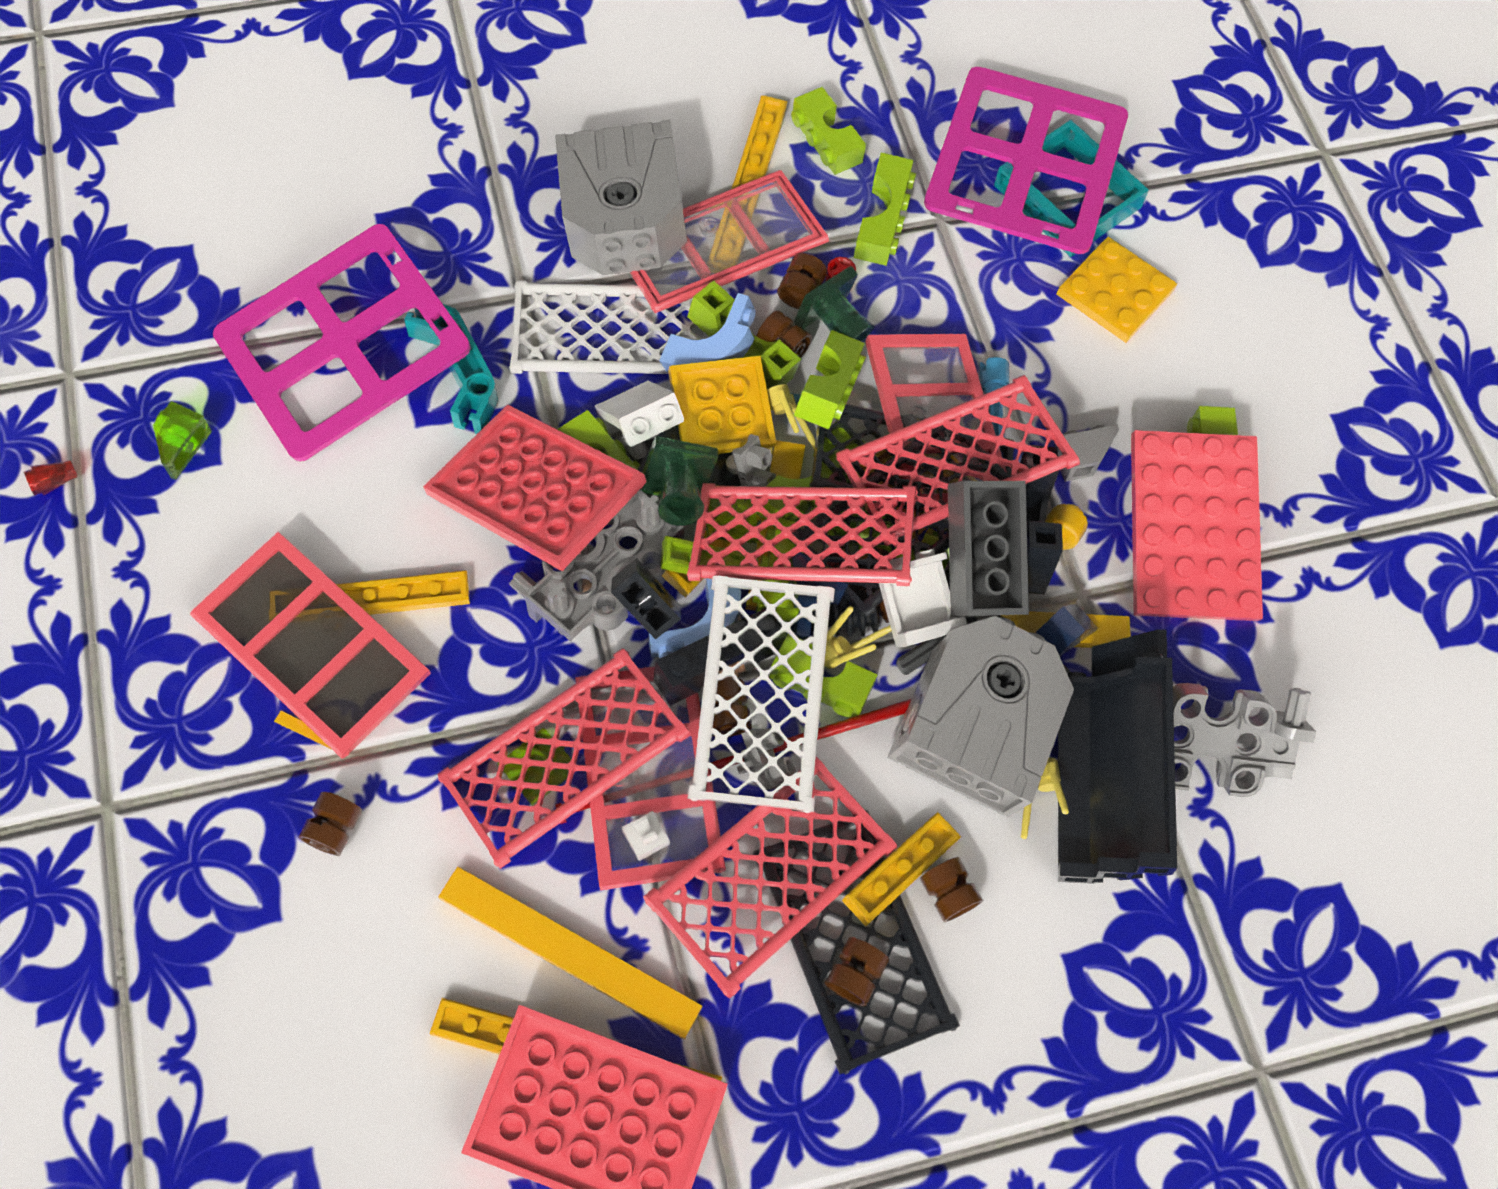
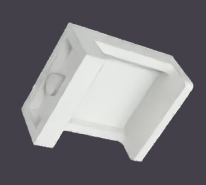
M646 381L595 405L599 418L607 427L608 434L612 435L621 430L627 445L630 447L684 422L675 393L650 381Z
M934 549L916 553V560L910 563V574L912 577L910 586H897L896 583H879L896 648L948 635L954 628L967 625L965 616L958 618L957 616H951L950 590L942 565V560L948 559L946 552L935 555ZM903 557L892 559L889 562L892 565V569L902 570Z

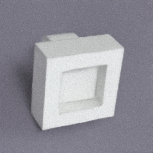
M653 811L622 827V831L639 861L670 845V840Z

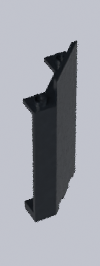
M1157 629L1092 646L1091 677H1086V674L1082 672L1067 673L1074 691L1058 731V766L1061 777L1060 783L1069 813L1063 814L1058 802V882L1095 884L1103 883V878H1117V880L1122 881L1143 878V873L1157 874L1158 876L1173 875L1177 870L1172 658H1167V630Z

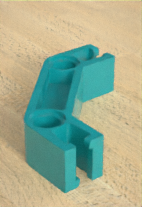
M443 304L467 337L471 346L469 353L464 358L449 367L460 388L450 410L453 425L455 428L464 430L467 424L463 421L469 410L474 409L477 413H471L469 420L472 421L474 433L478 434L489 423L497 406L498 397L494 378L457 309ZM414 308L416 318L414 313L408 312L404 318L408 336L439 346V338L419 310ZM442 316L433 322L439 331L448 326Z

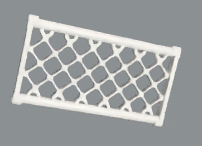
M516 280L514 284L516 294L512 357L509 369L511 374H522L523 371L669 374L659 361L661 358L660 354L663 353L669 336L661 330L665 325L670 322L676 324L681 329L676 334L680 337L688 335L693 340H702L709 338V336L703 332V337H698L691 331L696 326L693 322L684 325L676 318L684 310L689 311L692 299L680 303L681 306L674 312H669L667 309L661 311L667 318L659 324H654L646 317L653 312L651 306L645 311H639L632 305L636 297H644L638 285L527 283L526 280ZM655 286L660 296L684 287ZM523 295H531L534 302L527 308L522 309ZM548 295L561 296L564 303L552 310L543 302L547 299ZM577 296H590L593 304L585 310H580L573 302L577 299ZM606 297H620V301L623 304L616 310L610 311L602 303L605 302ZM537 307H541L548 313L539 322L534 321L528 315ZM566 308H571L578 314L570 322H564L558 316ZM597 308L608 315L599 323L593 322L587 316ZM625 309H629L637 315L628 324L617 317ZM521 319L527 320L533 326L524 334H521ZM550 320H555L562 326L553 335L547 333L542 328ZM579 321H586L592 327L586 334L579 335L572 329ZM610 321L616 322L622 328L613 336L608 335L601 329ZM639 322H644L652 330L644 336H638L631 328ZM535 332H540L547 338L538 347L532 346L526 340ZM564 333H570L577 339L569 347H563L556 340ZM595 333H599L607 340L599 348L592 347L586 341ZM624 334H629L637 341L628 349L623 348L616 342ZM655 334L661 336L666 341L659 349H653L646 343ZM520 344L525 345L532 351L527 356V359H519ZM549 345H554L561 351L557 360H544L540 352ZM583 345L591 354L587 360H574L571 352L578 346ZM609 346H614L622 354L618 357L617 361H604L600 353ZM638 347H644L651 355L648 357L647 362L634 361L631 353Z
M721 575L713 576L711 589L714 590L694 775L693 783L688 788L687 799L692 801L709 800L794 809L796 811H804L805 813L814 812L815 798H812L829 610L830 603L834 602L835 589L829 586L816 587L729 578ZM728 587L752 590L740 601L727 595ZM760 591L785 593V596L775 604H769ZM794 594L817 596V604H812L807 608L802 607L794 597ZM752 596L759 597L767 607L766 611L755 619H751L741 607ZM787 599L792 600L800 610V614L790 622H784L775 611L776 607ZM729 602L730 606L726 608V603ZM737 610L748 621V625L734 634L724 627L725 614H730ZM813 611H816L815 617L812 615ZM768 614L774 615L782 625V628L771 637H766L757 627V622ZM804 617L815 624L814 635L801 641L792 632L790 627L800 618ZM748 629H754L763 639V643L752 652L746 651L738 641V638ZM783 632L789 633L797 643V647L787 655H781L772 645V641ZM724 634L726 635V639L722 641ZM731 643L736 644L745 655L733 667H729L725 662L720 661L721 648ZM811 643H813L812 650L809 648ZM764 647H769L779 659L768 670H762L753 659V656ZM799 650L811 656L810 670H806L801 674H797L787 663V659ZM745 662H751L760 673V676L749 685H743L734 674L735 670ZM780 665H784L794 677V680L783 689H778L768 677L769 673ZM719 667L723 669L722 673L720 674ZM726 677H732L741 687V691L727 701L716 694L718 681ZM807 677H809V683L805 680ZM761 680L767 681L775 691V695L764 704H759L750 694V689ZM794 684H800L804 689L808 690L807 704H802L797 708L793 707L784 697V692ZM742 695H747L756 706V710L745 719H740L731 709V704ZM775 699H781L791 711L779 723H775L765 712V708ZM718 701L719 706L715 708V702ZM728 710L736 719L737 726L723 735L713 728L714 714ZM804 710H806V717L802 714ZM757 714L764 715L772 726L771 730L761 738L754 737L746 727V723ZM792 717H796L805 724L804 738H799L794 742L789 741L780 729ZM738 729L745 730L753 740V744L742 753H736L727 742V738ZM776 732L787 743V748L778 756L771 757L762 747L761 743L770 734ZM712 735H714L715 740L711 742ZM720 744H724L734 756V759L722 769H718L712 763H709L710 748H715ZM801 744H803V750H802V751L799 749V746H800ZM753 748H759L767 757L768 763L758 772L754 773L750 771L742 758ZM789 751L802 758L801 771L792 776L785 775L777 765V760ZM735 763H740L749 774V779L738 788H733L723 776V773ZM768 767H775L784 779V782L772 792L767 791L758 780V776ZM708 769L712 771L710 776H707ZM719 778L729 788L730 794L706 792V784ZM798 778H800L799 786L796 784ZM750 782H755L764 792L765 797L739 795V791ZM784 786H790L794 791L798 792V801L774 799L773 796Z

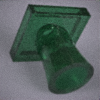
M849 266L806 294L795 317L794 324L804 329L818 319H821L830 332L833 330L861 342L865 340L874 330L875 326L847 300V296L858 276L854 268Z
M655 436L642 471L647 482L640 490L645 494L660 496L658 513L666 523L675 526H685L696 522L702 516L704 504L701 499V488L703 483H708L718 459V449Z

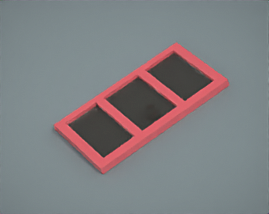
M279 532L190 612V615L342 759L348 756L431 674L426 666Z

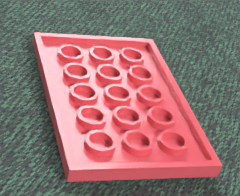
M507 404L423 488L430 497L563 571L647 481L644 473Z
M1134 430L1131 434L1134 616L1244 621L1262 620L1257 436Z
M519 1005L461 1153L552 1189H692L728 1084Z

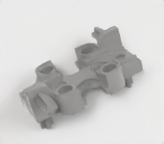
M639 490L610 520L608 524L612 527L602 529L594 537L596 540L594 550L589 554L577 555L564 571L556 572L553 570L555 567L542 560L545 577L538 583L533 581L523 571L514 574L513 580L509 582V585L525 598L528 615L536 623L543 617L569 641H572L583 629L591 624L605 631L614 630L628 618V610L611 593L612 578L638 558L644 566L649 563L659 565L655 569L648 570L663 584L666 580L662 577V574L666 570L660 569L662 541L665 536L684 539V526L659 506V498L656 495L650 498ZM631 536L637 540V544L631 549H625L620 546L619 541L623 537ZM579 579H587L592 583V587L586 592H578L574 589L573 585ZM603 606L614 608L613 611L608 613L599 611Z
M1179 683L1173 686L1174 727L1183 725L1188 729L1184 739L1174 740L1175 763H1181V766L1175 770V789L1189 791L1194 762L1203 756H1213L1220 763L1216 781L1218 787H1224L1230 796L1249 797L1261 789L1266 777L1292 779L1300 741L1314 743L1316 731L1305 720L1311 697L1310 691H1304L1301 688L1290 689L1285 712L1275 711V708L1259 692L1243 689L1236 690L1230 712L1221 718L1209 717L1205 712V705L1209 696L1206 686L1191 683ZM1194 699L1191 707L1181 709L1185 701ZM1261 707L1257 715L1249 717V713L1254 708ZM1242 734H1253L1254 741L1249 747L1240 748L1237 746V740ZM1247 771L1244 777L1235 779L1237 774Z

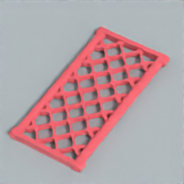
M1025 375L1013 379V383L851 450L846 448L836 452V459L846 472L854 488H891L888 484L894 475L908 478L910 480L908 486H912L916 481L932 486L927 497L916 496V502L922 503L925 506L924 513L913 519V532L948 517V503L941 505L938 501L932 499L936 488L948 490V483L939 480L941 472L945 469L960 473L961 476L958 482L963 481L965 476L979 478L982 481H1000L997 477L992 476L990 471L994 464H1001L1012 469L1011 477L1001 481H1025L1027 484L1060 469H1070L1080 464L1077 454L1063 436ZM1023 392L1031 406L1018 403L1016 401L1017 394ZM1000 402L1009 408L1007 417L1000 418L990 415L988 413L989 406ZM1013 410L1030 413L1029 422L1022 424L1010 420ZM972 414L974 417L979 418L981 423L978 429L972 430L962 427L960 425V418ZM1035 416L1039 417L1046 430L1032 426ZM990 421L1002 425L1001 434L993 436L983 433L981 430L984 423ZM943 425L946 429L953 432L951 439L948 442L932 438V429ZM1011 427L1024 431L1023 440L1015 442L1005 439L1003 437L1005 430ZM962 433L973 436L975 439L972 446L965 448L955 445L953 441L956 434ZM1032 433L1045 437L1047 439L1043 448H1036L1025 443L1027 436ZM915 437L918 441L923 442L924 446L921 453L915 454L903 450V442ZM984 439L994 442L996 444L994 452L986 454L976 451L977 441ZM1051 440L1055 442L1063 455L1057 456L1055 453L1048 451L1047 447ZM929 445L938 446L946 450L941 460L926 457L924 454ZM1005 445L1017 449L1016 459L1011 461L998 457L999 447ZM887 449L888 452L896 456L892 465L886 466L874 461L875 453ZM951 451L966 454L968 457L965 465L957 466L947 463L948 454ZM1029 452L1039 455L1040 464L1029 469L1026 465L1019 462L1021 453ZM906 457L916 460L917 464L914 471L907 472L897 469L898 459ZM976 457L987 460L989 462L987 471L981 473L969 469L968 465L971 458ZM858 461L861 465L867 467L863 477L859 478L851 463ZM927 463L937 466L939 470L936 477L927 478L918 475L917 472L920 465ZM877 469L887 472L888 476L885 483L877 484L868 481L867 477L870 470ZM865 501L864 506L869 515H874L882 509L880 501L875 503L873 501ZM901 502L900 507L894 509L901 516H906V513L902 511L906 502ZM882 517L876 521L882 528L889 529ZM900 528L892 536L898 541V538L905 536V528ZM887 540L883 541L886 546L892 544Z
M703 483L691 561L689 562L687 572L688 580L702 581V578L712 579L713 576L721 575L748 580L896 583L897 586H910L912 581L910 563L914 504L918 491L916 486H903V488L716 486V483ZM710 499H719L721 505L708 513ZM737 499H751L753 505L743 513H738L731 507L736 503ZM768 500H783L785 507L774 514L769 513L764 508ZM801 500H815L817 506L808 514H802L795 507L800 504ZM833 501H847L850 507L840 515H836L828 509ZM865 501H880L882 507L874 515H867L860 508L864 506ZM898 502H907L906 516H901L894 510ZM724 511H728L735 517L724 526H720L713 520ZM755 512H761L767 518L758 526H751L745 520ZM789 512L799 518L790 527H784L778 521L779 518ZM820 513H825L832 519V521L821 528L816 527L810 521ZM852 514H858L865 520L856 528H850L843 522ZM886 514H890L898 520L889 529L882 528L876 522ZM706 524H711L717 531L704 539ZM739 524L749 530L748 533L739 539H733L727 533ZM775 525L781 533L773 539L767 540L760 534L768 526ZM808 526L814 534L807 539L801 541L792 534L800 527ZM836 526L841 527L848 533L838 541H832L825 535V533ZM868 527H873L881 534L871 542L864 541L858 535ZM904 527L905 538L904 542L900 543L892 534ZM720 537L726 538L731 543L721 552H715L709 546ZM751 538H757L764 545L755 552L749 553L742 547ZM786 538L797 545L785 554L780 553L774 547ZM817 539H822L830 546L820 554H814L807 548ZM850 540L857 541L863 547L853 555L846 554L840 548ZM887 540L896 549L888 555L882 556L874 547ZM702 550L708 551L713 556L707 562V565H700ZM733 551H739L745 557L741 561L740 566H726L723 558ZM767 551L772 552L778 558L774 562L773 567L758 566L756 561L759 556ZM799 552H804L812 559L807 563L806 567H791L789 561ZM832 553H838L845 561L841 563L840 568H825L822 560ZM867 553L878 560L874 565V569H858V564L855 562ZM903 554L902 570L892 569V565L889 562L896 556Z
M624 648L613 654L614 658L457 765L451 769L447 767L437 774L438 780L450 791L489 850L490 855L494 859V865L500 869L511 862L510 858L666 748L676 741L682 742L690 736L688 727H685L681 720L676 717ZM626 666L636 680H619L620 674L618 670ZM602 681L606 685L612 686L608 700L592 699L591 689ZM619 687L635 688L634 697L631 702L614 701ZM642 689L654 701L653 705L637 703ZM574 700L579 704H584L583 714L580 719L564 718V707ZM591 706L607 707L606 716L602 722L587 721L588 711ZM614 708L630 709L629 719L626 724L610 723L611 713ZM638 710L653 711L651 725L647 727L633 725L635 712ZM661 712L673 726L667 732L662 728L656 727L657 718ZM545 720L556 724L554 736L551 739L536 738V726ZM563 725L579 726L576 740H558L561 727ZM585 728H602L600 741L596 744L581 742ZM610 729L626 731L624 742L621 746L605 745L606 735ZM632 732L649 733L650 744L640 751L628 747L630 734ZM517 739L528 743L526 754L523 758L507 757L508 750L506 747ZM534 745H551L547 760H530ZM559 746L574 748L572 760L569 763L553 762L555 751ZM581 749L597 750L595 763L592 766L576 764L578 753ZM605 751L620 752V759L622 761L620 765L610 772L606 768L599 767L602 754ZM489 758L499 762L498 771L494 778L478 777L479 765ZM506 764L522 765L518 780L501 779ZM530 766L546 768L542 782H524L527 769ZM552 769L569 770L565 785H548ZM576 771L592 772L593 783L582 791L571 787L573 775ZM460 778L470 782L468 794L465 798H462L453 784ZM477 784H493L489 800L472 799ZM501 786L517 787L512 803L495 802L498 789ZM523 789L540 790L536 805H519ZM547 791L563 792L564 804L552 812L550 809L542 807ZM472 806L488 807L483 823L480 824L470 810ZM494 809L511 810L506 826L490 825ZM517 812H534V825L524 832L513 828ZM490 831L504 832L506 844L497 850L487 833Z
M817 757L815 760L814 776L817 775L831 791L815 789L813 781L812 798L814 796L830 797L833 800V814H818L815 811L805 813L785 808L756 806L660 888H653L643 896L645 903L656 912L728 998L734 996L741 989L740 984L882 856H889L897 849L895 841L884 832ZM798 778V779L796 780V784H797L798 786H799L800 778ZM784 786L774 794L773 798L788 800V797L796 791L790 786ZM838 799L855 817L838 814ZM771 812L783 816L785 819L784 833L767 832L763 819ZM789 817L806 818L809 822L808 835H792L789 832ZM813 820L831 821L832 838L816 837L813 834ZM837 822L854 823L856 825V840L839 839L837 836ZM861 824L878 841L875 845L861 839ZM746 833L757 837L760 841L759 855L742 854L739 851L738 840ZM764 839H781L784 842V856L781 858L766 856L764 854ZM788 841L806 842L808 844V859L790 858L788 855ZM813 843L830 844L832 847V861L822 862L814 860L812 857ZM837 845L853 846L856 849L858 860L850 867L847 864L839 863L837 861ZM720 855L734 861V876H716L713 873L712 862ZM739 860L756 861L759 864L758 879L740 878L738 875ZM775 862L782 864L783 881H766L763 878V863ZM789 864L806 866V884L790 883L788 881L787 871ZM812 867H828L832 872L834 881L827 888L813 884ZM694 877L708 883V898L706 900L690 899L687 896L685 884ZM713 882L732 884L733 899L731 902L713 900ZM737 885H755L758 889L757 904L738 902ZM762 887H779L782 890V906L764 905L762 903ZM788 888L806 891L809 904L801 911L787 905ZM679 890L680 894L675 895V893ZM668 899L681 905L680 922L663 905ZM686 905L705 906L707 909L706 924H688L685 921ZM711 907L730 908L732 911L731 926H713L710 922ZM739 908L754 910L757 914L756 929L738 928L736 926V910ZM761 912H779L784 926L775 934L761 928ZM686 929L702 930L705 933L704 950L685 931ZM710 932L728 933L731 937L730 952L711 951L709 948ZM735 935H753L758 949L749 957L736 953L734 949ZM710 957L728 959L731 973L725 977L710 960ZM737 962H742L738 967L736 966Z

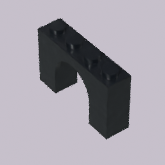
M1029 445V446L1036 447V448H1043V447H1044V446H1038V445ZM1047 447L1048 451L1058 456V447ZM1023 452L1020 463L1030 469L1040 464V456ZM1059 470L1026 484L1028 593L1045 595L1063 552L1062 524L1045 522L1049 498Z

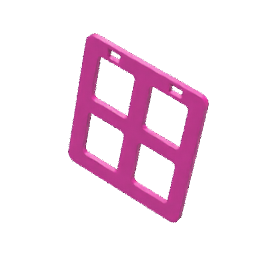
M973 67L968 72L925 195L924 205L929 211L1076 254H1084L1089 251L1092 245L1127 123L1128 112L1119 105L991 69ZM989 90L1033 104L1025 134L1020 144L976 133L970 129L983 91ZM1060 110L1104 124L1103 134L1093 164H1085L1043 151L1042 146L1054 111ZM963 151L1009 162L1013 165V171L1000 207H993L949 193V188ZM1035 172H1043L1086 186V192L1075 228L1069 229L1025 216L1022 213ZM960 205L974 210L971 214L957 210L956 207ZM1046 230L1057 233L1059 237L1057 239L1043 235L1042 231Z
M383 224L371 226L222 321L213 331V337L286 451L294 460L300 462L308 460L464 358L471 348L467 337L388 227ZM393 251L402 260L394 265L387 258ZM373 252L378 253L400 283L399 288L349 321H340L321 293L320 286ZM301 301L323 333L322 338L270 372H264L244 342L243 336L292 303ZM410 309H418L439 338L440 345L388 380H381L360 350L359 343ZM440 316L443 317L449 326L441 331L433 323ZM340 358L361 388L362 396L310 431L304 432L282 400L281 394L331 360Z

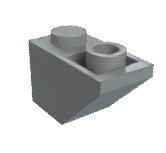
M1117 424L1111 426L1097 425L1090 430L1081 432L1072 430L1063 434L1080 461V464L1073 468L1060 469L1065 482L1091 477L1095 474L1119 431ZM1058 448V456L1063 455Z

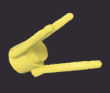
M781 384L767 389L770 410L774 411L775 415L786 413L795 433L799 432L797 419L812 448L815 449L816 440L806 421L793 414L797 405L793 394H790L788 385ZM773 447L767 448L771 449V454L773 455Z
M852 606L847 607L827 632L824 666L834 669L841 663L874 651L876 649L875 644L865 645L891 632L890 625L850 645L842 636L838 638L833 637L853 612Z
M1048 758L1038 790L1042 792L1055 790L1062 813L1066 815L1069 813V809L1060 783L1061 777L1058 761L1055 758ZM1032 803L1024 807L1022 839L1028 837Z

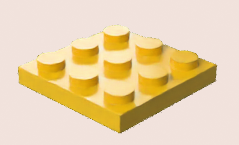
M1108 236L1059 287L1056 295L1127 343L1172 294L1178 283Z
M761 356L669 366L668 372L671 389L676 395L684 417V422L678 424L683 458L730 453L735 448L743 447L747 443L750 434L759 436L761 447H775L777 442Z

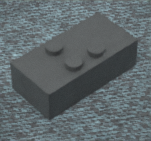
M960 481L948 484L951 616L1029 615L1025 481Z

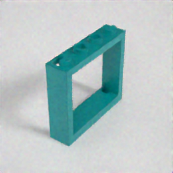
M1069 120L1045 137L1042 149L1044 152L1054 155L1065 148L1078 161L1091 165L1095 161L1099 144L1072 120ZM1115 161L1108 188L1124 202L1099 218L1092 242L1141 209L1149 192V189L1118 161ZM1009 162L999 167L994 186L1004 196L1013 171V165ZM1032 184L1030 185L1022 210L1026 216L1069 229L1075 228L1076 225L1037 188ZM1043 230L1047 236L1058 239L1059 234ZM1063 250V251H1064L1065 253H1067L1070 257H1072V256H1074V255L1076 254V253H1073V252H1069V251Z

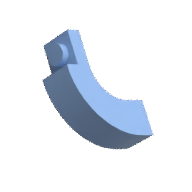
M738 293L725 324L716 334L709 338L691 340L670 334L659 360L666 372H668L669 366L742 358L754 341L749 327L754 321L756 311L750 297Z
M706 578L705 592L708 610L704 617L690 627L666 631L656 640L649 633L651 658L665 657L709 635L714 590L711 589L712 579ZM728 587L727 595L740 601L741 589ZM729 602L726 603V608L730 606ZM736 610L730 614H725L724 627L738 621L739 611Z

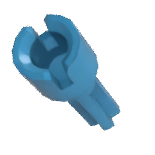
M998 357L988 358L986 365L980 362L979 380L985 394L1009 384V362L1006 359ZM1000 402L990 405L989 414L1003 418V405ZM992 422L995 434L999 436L1003 426Z

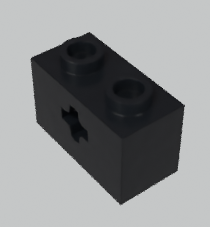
M638 558L612 578L611 593L655 640L681 620L680 604Z

